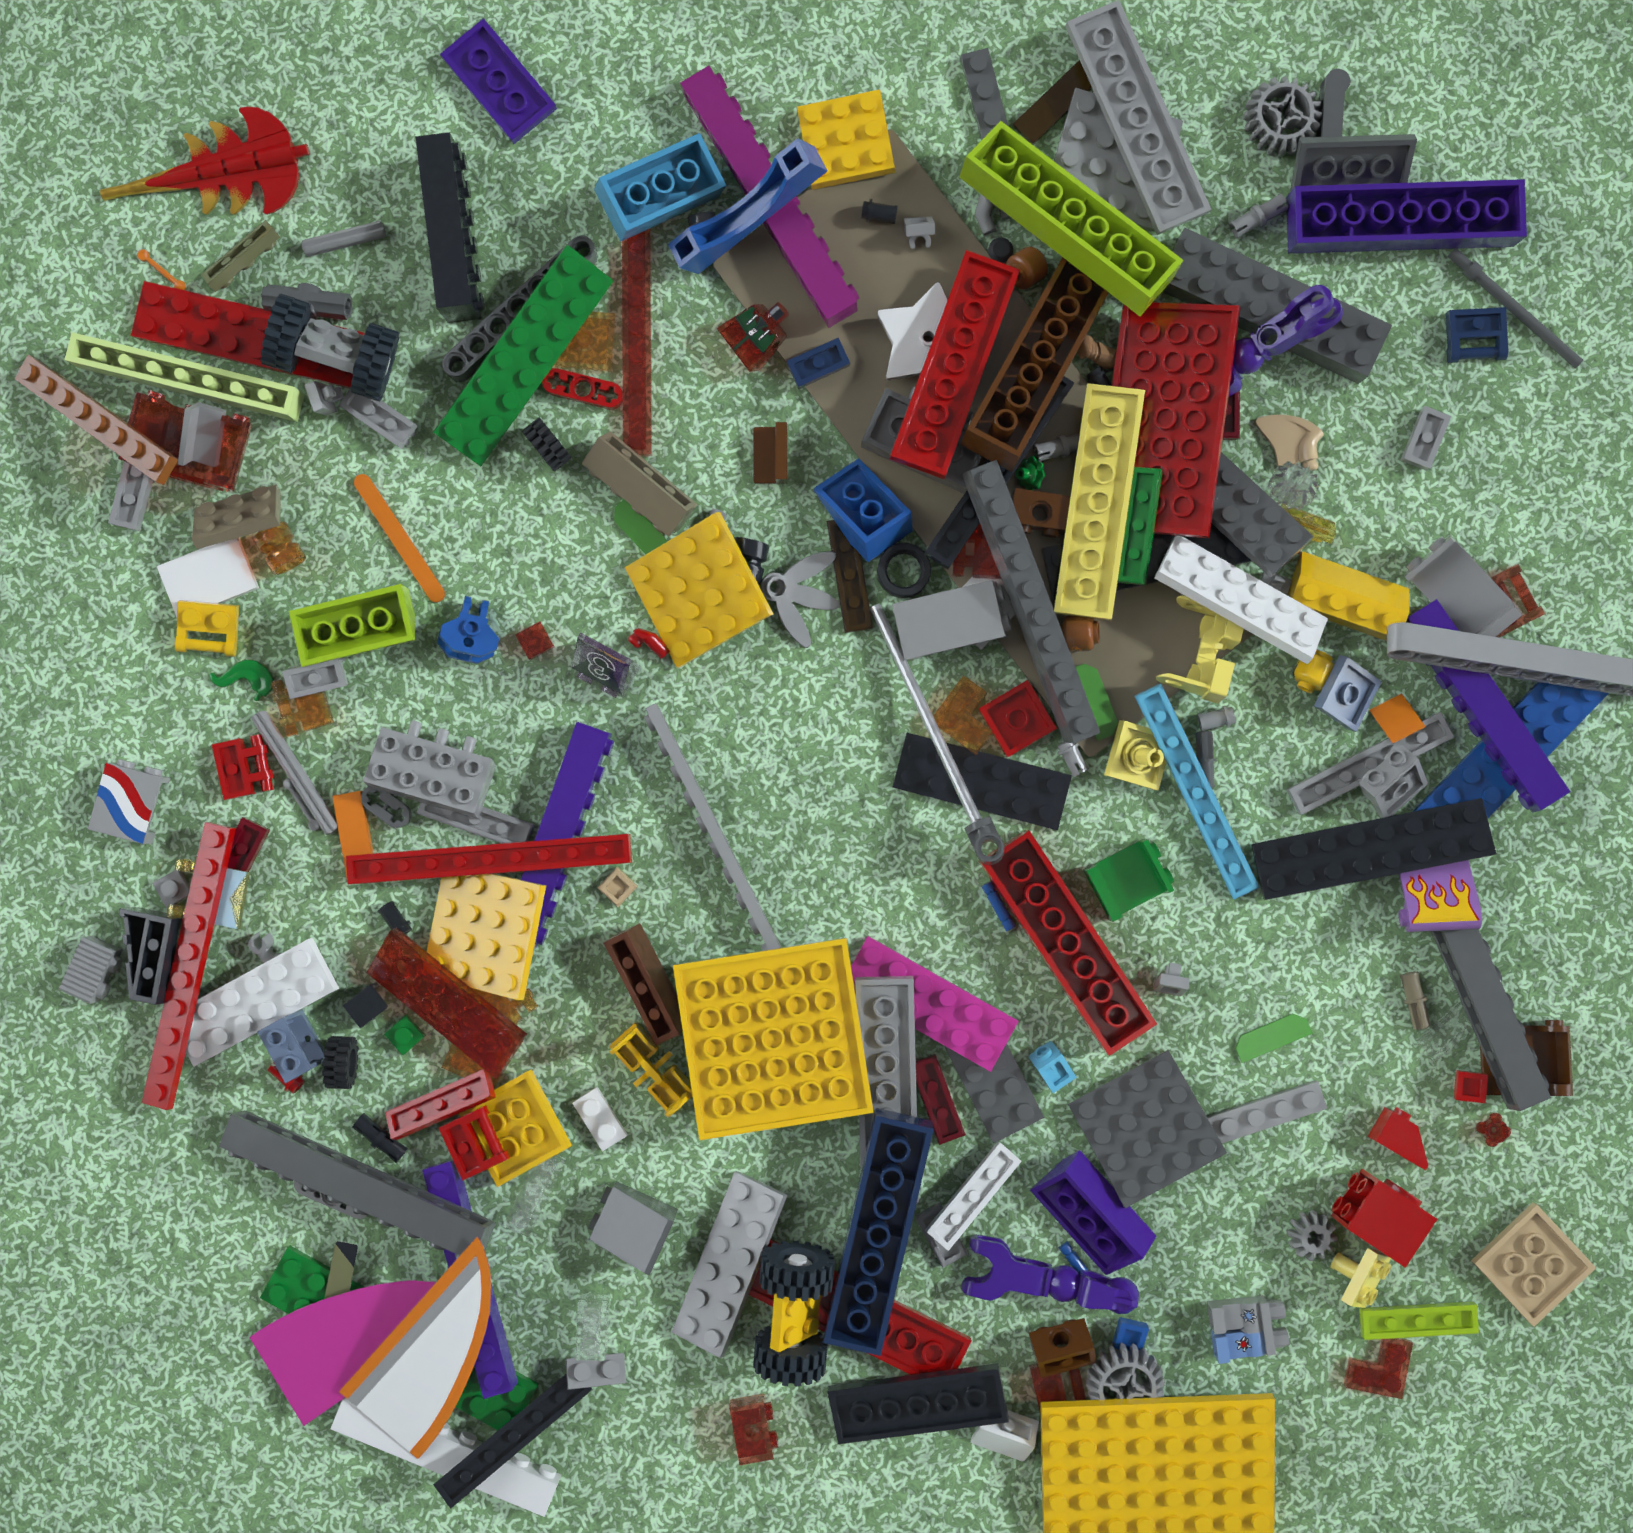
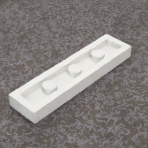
M997 1142L925 1231L949 1251L1021 1163V1160L1002 1143Z

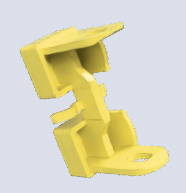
M1178 596L1176 601L1182 608L1205 614L1199 627V638H1201L1196 657L1197 665L1192 664L1186 678L1166 673L1156 676V680L1165 685L1200 695L1201 699L1218 704L1227 697L1235 663L1219 658L1215 660L1218 650H1232L1241 641L1244 628L1187 596Z

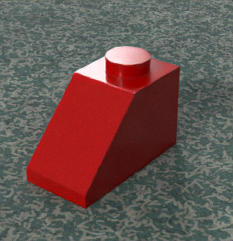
M1384 1107L1368 1137L1426 1171L1429 1165L1420 1131L1417 1125L1409 1121L1411 1115L1395 1107L1394 1111Z

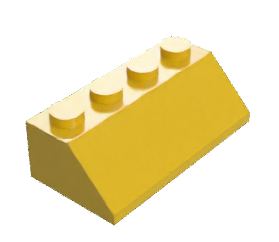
M1301 551L1287 596L1328 618V621L1387 641L1388 625L1399 622L1406 623L1409 615V588Z

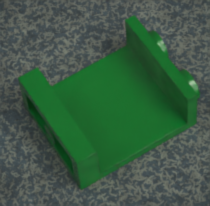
M1142 839L1083 869L1109 921L1114 922L1122 918L1123 913L1164 892L1171 893L1174 891L1171 885L1174 883V878L1167 867L1163 868L1158 858L1161 857V853L1154 842L1150 843L1148 839Z

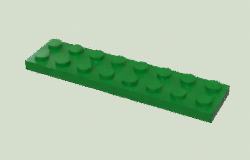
M566 244L433 433L481 467L614 280Z

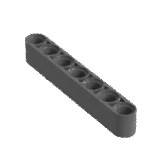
M577 236L568 243L577 252L582 248H589L590 253L584 258L595 265L598 254L593 241L589 237ZM563 248L446 353L442 360V367L452 380L464 382L474 375L503 334H494V327L500 323L506 324V328L516 316L514 314L515 308L526 302ZM476 343H485L482 352H472L473 346ZM455 362H464L461 371L452 372L451 369Z

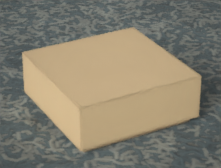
M616 867L598 886V889L619 907L638 885L621 869Z

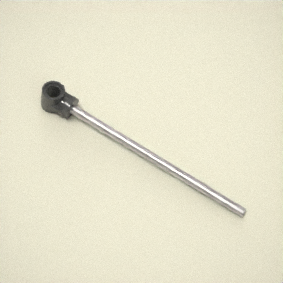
M876 604L870 608L872 615L971 822L964 829L980 862L986 865L996 864L1001 861L1004 855L1003 840L1000 838L991 817L981 818L907 660H904L903 651L881 605ZM986 842L995 843L998 847L997 853L993 856L984 855L981 851L983 844Z

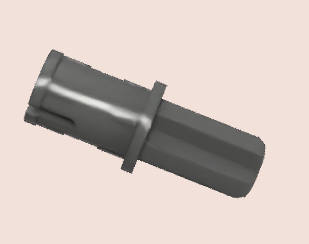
M1199 731L1195 734L1196 757L1210 786L1215 787L1214 761H1217V758L1214 759L1213 733L1211 731Z

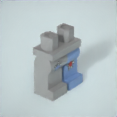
M1261 1295L1207 1301L1209 1323L1212 1329L1213 1352L1219 1364L1229 1363L1231 1359L1259 1357L1266 1354L1267 1356L1276 1355V1348L1290 1345L1288 1331L1285 1327L1272 1328L1271 1320L1286 1317L1285 1306L1281 1300H1266Z

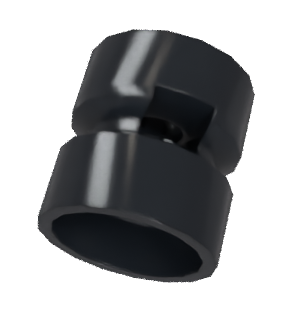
M734 537L745 560L751 562L749 568L758 585H761L764 573L761 563L766 562L770 545L753 539Z

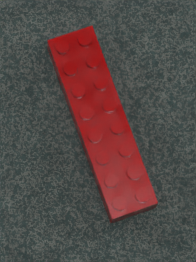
M1024 830L1004 844V855L998 863L986 865L978 861L1098 1044L1108 1056L1157 1025L1151 1013L1030 830ZM998 848L990 854H988L987 856L995 855L998 851Z

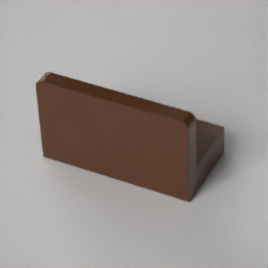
M775 422V427H754L753 481L755 484H787V422Z

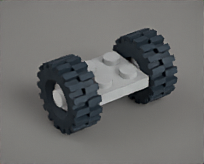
M279 294L275 300V305L272 307L268 326L264 333L265 338L261 350L262 365L292 374L299 362V357L353 373L351 393L380 402L392 371L400 333L373 323H369L364 335L359 334L353 329L333 326L325 320L310 318L311 304L309 302Z

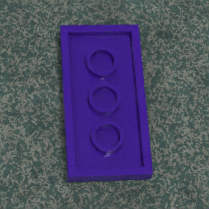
M484 18L440 53L444 62L513 144L518 142L557 109L556 104Z

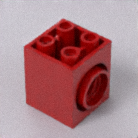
M1361 1169L1359 1173H1354L1349 1179V1189L1345 1195L1335 1200L1332 1206L1333 1213L1331 1217L1406 1268L1438 1219L1420 1207L1422 1204L1421 1200L1388 1178L1382 1182L1364 1169Z

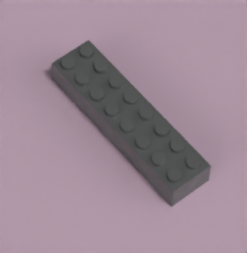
M1184 227L1172 249V252L1182 258L1183 262L1173 280L1162 292L1187 304L1239 305L1238 328L1256 334L1263 324L1281 313L1296 296L1311 286ZM1318 294L1314 296L1311 303L1323 298L1324 295ZM1337 299L1343 308L1341 320L1322 334L1305 339L1287 351L1359 384L1369 376L1392 325ZM1334 307L1322 318H1329L1334 312ZM1278 334L1270 335L1266 341L1274 344Z

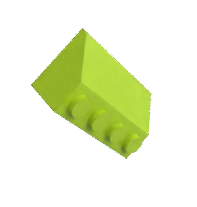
M402 584L289 611L301 667L415 640V613L410 591Z

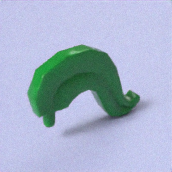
M244 659L235 663L219 677L214 672L209 674L213 684L224 688L242 678L247 679L252 689L257 692L254 696L255 701H259L261 696L266 697L273 690L274 677L267 667L255 660Z

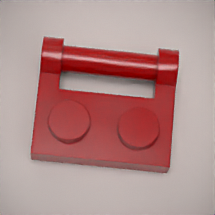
M487 1105L439 1127V1131L462 1181L510 1158L508 1151L503 1150L487 1115L490 1113ZM476 1119L493 1154L490 1158H487L471 1122Z

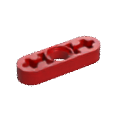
M551 368L542 381L543 387L550 395L608 410L617 409L624 400L622 389L614 382L559 368ZM556 375H559V379L562 382L569 384V378H573L569 387L570 393H566L567 387L557 385L556 389H552L551 383L548 382L549 379H554ZM580 382H587L591 385V391L587 396L581 397L576 394L575 388ZM596 385H601L599 390L604 393H609L610 389H614V393L618 398L612 399L611 403H607L605 396L597 394V400H593L596 395Z

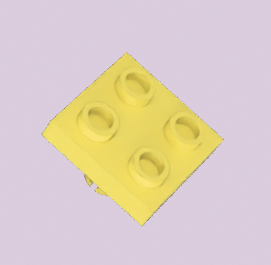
M1119 720L1104 775L1159 791L1166 760L1151 729Z
M1367 1248L1362 1260L1358 1264L1338 1252L1330 1268L1351 1279L1341 1301L1352 1307L1366 1308L1367 1304L1372 1305L1378 1295L1376 1287L1380 1279L1384 1280L1390 1272L1391 1264H1389L1391 1258L1381 1251Z

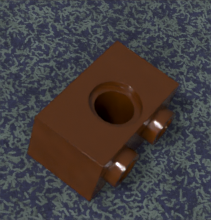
M1019 488L1014 489L1011 499L1025 534H1030L1031 530L1041 531L1042 536L1059 538V534H1065L1071 496ZM1032 509H1043L1046 513V519L1044 521L1035 520L1032 516Z
M1084 1318L1078 1320L1070 1319L1063 1324L1052 1327H1040L1033 1332H1029L1032 1351L1041 1378L1097 1363L1094 1345ZM1059 1344H1067L1064 1347H1057Z

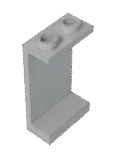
M1451 535L1446 539L1443 536L1438 538L1428 547L1431 552L1423 558L1417 556L1406 566L1408 571L1405 573V578L1408 581L1411 580L1431 602L1437 599L1461 632L1496 637L1522 616L1521 609Z
M989 580L892 604L904 660L911 661L920 659L921 656L993 639L1009 638L1007 631L1012 630L1008 613L1003 614L1001 603L1005 602V595L1002 585L997 586L996 581Z

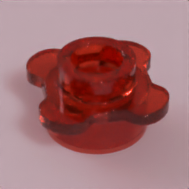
M1496 1112L1491 1113L1487 1120L1478 1122L1476 1125L1477 1132L1485 1137V1143L1490 1147L1497 1146L1498 1143L1505 1141L1511 1134V1129L1502 1121V1116ZM1493 1127L1496 1128V1131H1495V1132H1492V1131H1491V1129H1492Z

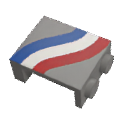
M118 759L117 763H105L88 829L141 844L153 843L156 832L149 831L161 784L169 783L170 777L163 776V770L145 766L144 770L134 768V762Z

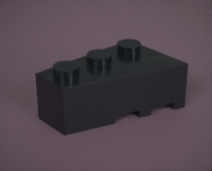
M139 907L119 908L120 917L124 919L125 935H122L123 944L127 945L128 962L125 965L129 999L154 1005L164 1004L183 916Z

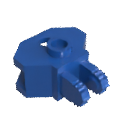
M465 596L458 618L442 624L437 645L448 658L478 664L494 656V652L498 647L499 637L489 627L488 619L486 618L489 601L482 600L478 611L479 616L468 614L472 601L471 597Z

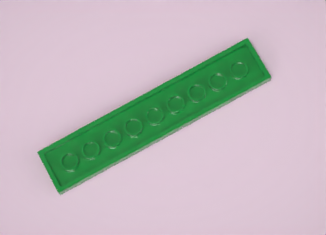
M290 1245L283 1254L260 1299L287 1314L324 1300L330 1267ZM354 1280L351 1281L350 1291L364 1288L363 1285ZM474 1366L455 1407L499 1430L527 1407L539 1383L515 1371L518 1383L512 1391L483 1399Z

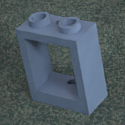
M303 1009L257 1031L285 1083L317 1067L324 1061L325 1057L323 1054L325 1050ZM307 1035L311 1037L310 1042L305 1040Z

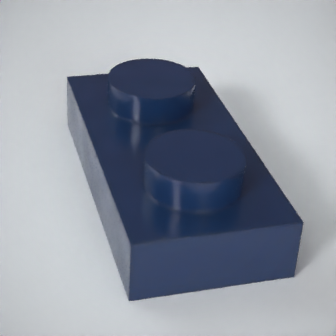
M838 337L788 360L787 366L798 389H801L849 367L850 361Z

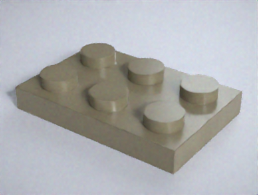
M277 484L269 487H258L248 493L234 494L226 499L213 503L206 502L196 507L194 510L192 542L196 549L280 526L281 493Z

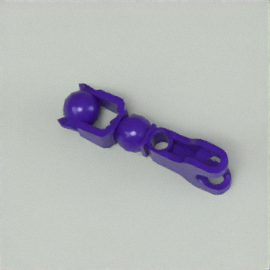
M1323 285L1310 287L1296 296L1281 313L1263 324L1256 334L1251 333V338L1236 340L1229 396L1241 389V380L1243 379L1241 374L1256 372L1263 365L1264 359L1267 361L1271 360L1270 356L1282 354L1299 342L1322 334L1341 320L1343 315L1342 305L1337 299L1333 298L1332 292ZM1318 294L1324 295L1323 298L1311 303L1314 296ZM1334 307V312L1329 318H1322ZM1278 334L1274 344L1266 345V340L1270 335Z
M977 1234L970 1237L969 1245L974 1253L987 1257L992 1263V1268L983 1277L967 1276L964 1278L961 1290L966 1295L992 1301L1008 1291L1048 1297L1049 1294L1059 1302H1070L1075 1299L1076 1304L1083 1308L1107 1309L1116 1314H1128L1138 1306V1288L1131 1280L1125 1277L1110 1278L1091 1270H1079L1078 1273L1074 1268L1067 1265H1059L1052 1268V1264L1014 1255L1008 1245L1000 1238Z

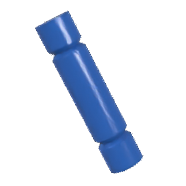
M990 881L982 885L981 887L984 893L987 894V898L1002 922L1004 929L1009 931L1016 925L1012 918H1010V914L999 894L995 891L992 882Z
M1068 1241L1058 1247L1072 1268L1078 1273L1079 1270H1088L1077 1253L1072 1250L1073 1248Z

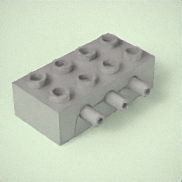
M411 721L407 734L381 727L363 782L368 787L479 819L496 764L491 758L473 754L477 739L466 736L462 750L445 745L449 731L442 728L438 729L435 741L432 742L418 738L422 723L418 721Z

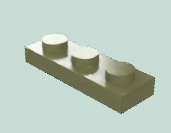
M267 220L263 221L202 273V277L215 292L220 288H226L232 283L236 274L241 270H247L254 264L257 256L263 251L271 250L276 245V240L280 236Z

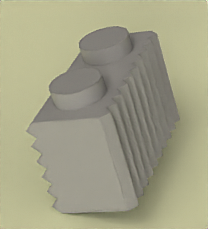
M94 936L82 937L78 948L75 950L71 964L68 966V970L59 986V990L89 1004L99 1002L100 999L103 1000L111 987L108 984L111 974H115L122 964L120 955L123 949Z

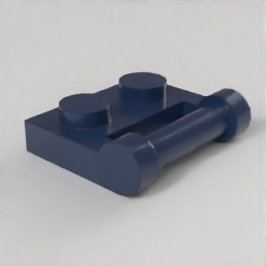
M1506 307L1449 310L1445 313L1447 332L1446 355L1448 363H1458L1459 360L1495 358L1496 361L1507 359L1509 349ZM1495 339V347L1460 348V340Z

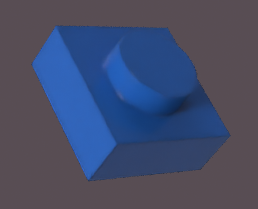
M1119 1317L1112 1340L1113 1347L1120 1350L1122 1342L1125 1344L1127 1351H1129L1133 1343L1137 1346L1138 1351L1142 1349L1149 1331L1147 1323Z

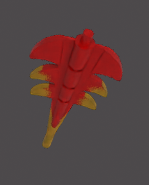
M240 107L239 112L243 115L248 128V139L246 142L243 143L240 137L229 127L210 121L209 126L213 129L217 140V151L212 154L208 146L199 138L185 133L184 138L191 152L190 162L127 184L100 189L102 199L106 201L135 194L199 188L203 203L202 212L208 215L219 201L220 186H226L231 197L230 212L235 215L249 202L253 192V183L258 182L264 193L263 212L268 215L283 208L292 199L299 183L298 158L309 156L310 151L307 144L294 146L288 129L270 112L258 107Z

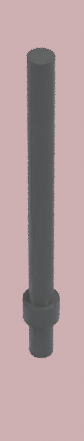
M1457 248L1448 255V258L1464 271L1462 274L1470 281L1475 280L1572 367L1577 368L1583 362V359L1486 275L1482 271L1483 267L1478 262H1472Z

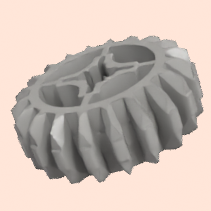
M1287 76L1282 77L1280 82L1274 77L1270 79L1268 84L1266 82L1261 83L1258 90L1252 92L1250 95L1251 99L1245 104V109L1248 111L1244 113L1243 120L1248 121V123H1246L1244 131H1253L1249 136V141L1257 138L1260 140L1257 144V149L1262 148L1264 144L1268 146L1267 155L1271 154L1274 148H1277L1278 157L1282 156L1285 150L1289 155L1294 154L1296 148L1298 149L1299 138L1315 137L1314 133L1320 128V124L1317 121L1321 119L1322 113L1316 110L1320 107L1321 101H1312L1316 96V91L1308 93L1306 91L1308 83L1303 84L1302 87L1297 85L1298 77L1294 78L1291 83L1288 82ZM1274 97H1284V100L1279 103L1273 101L1271 103L1265 102ZM1294 103L1298 105L1301 111L1296 109ZM1285 107V110H1284V113H1283V114H1284V121H1283L1282 124L1280 125V122H1281V119H1282V118H1281V114H1282L1281 111H1282L1283 108ZM1264 120L1269 122V124L1271 125V129L1266 125ZM1283 129H1300V131L1294 134H1281Z
M1122 1342L1120 1350H1115L1111 1345L1109 1347L1110 1352L1107 1354L1100 1350V1360L1096 1359L1097 1363L1092 1364L1093 1368H1087L1088 1378L1086 1379V1386L1089 1389L1088 1395L1090 1400L1163 1397L1164 1391L1162 1387L1165 1386V1380L1162 1376L1161 1366L1158 1365L1156 1358L1152 1354H1148L1144 1347L1138 1351L1134 1343L1130 1346L1129 1351H1127L1125 1344ZM1138 1368L1145 1372L1147 1378H1141L1140 1375L1135 1373V1369ZM1108 1386L1110 1390L1115 1391V1397L1105 1392L1103 1387Z

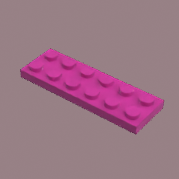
M867 936L851 965L854 990L855 977L913 976L915 1029L990 1072L1019 1020Z

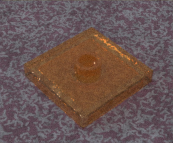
M592 311L554 366L612 372L616 314Z

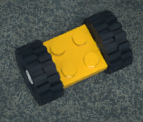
M794 1240L793 1243L781 1241V1245L773 1243L771 1247L767 1246L762 1251L760 1284H762L763 1290L768 1289L767 1293L770 1295L774 1294L772 1327H765V1330H760L755 1337L753 1368H755L756 1374H761L762 1379L770 1378V1383L782 1382V1386H788L789 1383H792L795 1387L801 1386V1383L810 1385L812 1380L817 1382L825 1374L828 1344L823 1343V1334L817 1332L819 1326V1305L821 1296L825 1297L828 1295V1292L832 1291L835 1260L834 1255L830 1254L828 1249L822 1250V1246L818 1244L812 1246L811 1242L806 1241L804 1244Z

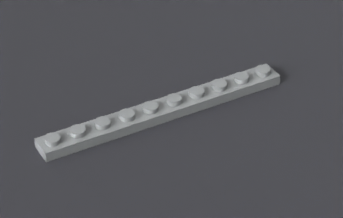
M652 704L645 708L648 715L644 716L645 721L651 732L657 730L661 738L657 744L663 756L669 755L674 766L670 767L673 776L677 782L683 781L687 791L683 792V795L690 808L695 806L700 815L696 818L698 825L703 833L709 832L713 842L709 843V846L716 859L722 858L726 866L722 871L728 883L734 882L739 891L735 894V897L742 910L748 909L752 917L748 919V922L754 934L760 933L765 942L761 945L762 950L782 948L658 704Z

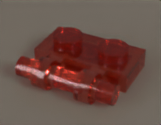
M979 524L976 531L967 541V543H975L974 556L966 555L965 544L952 564L953 576L963 577L964 568L973 567V578L1001 579L981 524Z

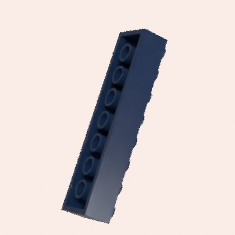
M879 1108L875 1109L825 1323L823 1343L881 1356L934 1131L931 1120Z

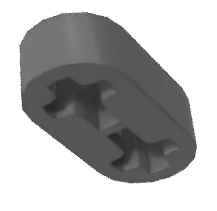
M370 787L363 791L361 795L363 806L393 828H402L410 823L412 818L411 809L396 796ZM379 791L381 793L379 795L380 800L386 804L384 806L378 803L371 805L370 792L377 793ZM391 807L394 810L402 808L404 810L402 812V816L405 817L404 820L394 822L392 820L394 815L388 811V808Z

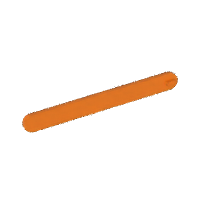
M365 474L357 475L354 479V486L428 598L433 602L442 601L445 597L444 589L371 478Z

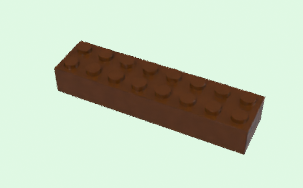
M1063 257L968 426L960 444L990 461L997 460L999 466L1011 472L1015 468L1109 292Z

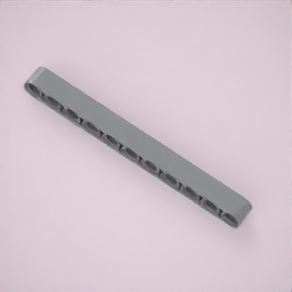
M1405 622L1393 623L1387 626V656L1392 659L1633 697V659Z

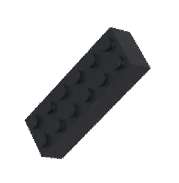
M450 132L415 136L436 309L447 323L481 319L480 310H485L483 294L482 292L479 293L477 282H481V272L479 265H475L473 254H478L476 238L472 236L470 226H474L475 223L473 211L471 208L468 209L466 199L471 198L469 182L468 180L465 181L463 173L464 170H468L465 152H461L460 143L454 141Z

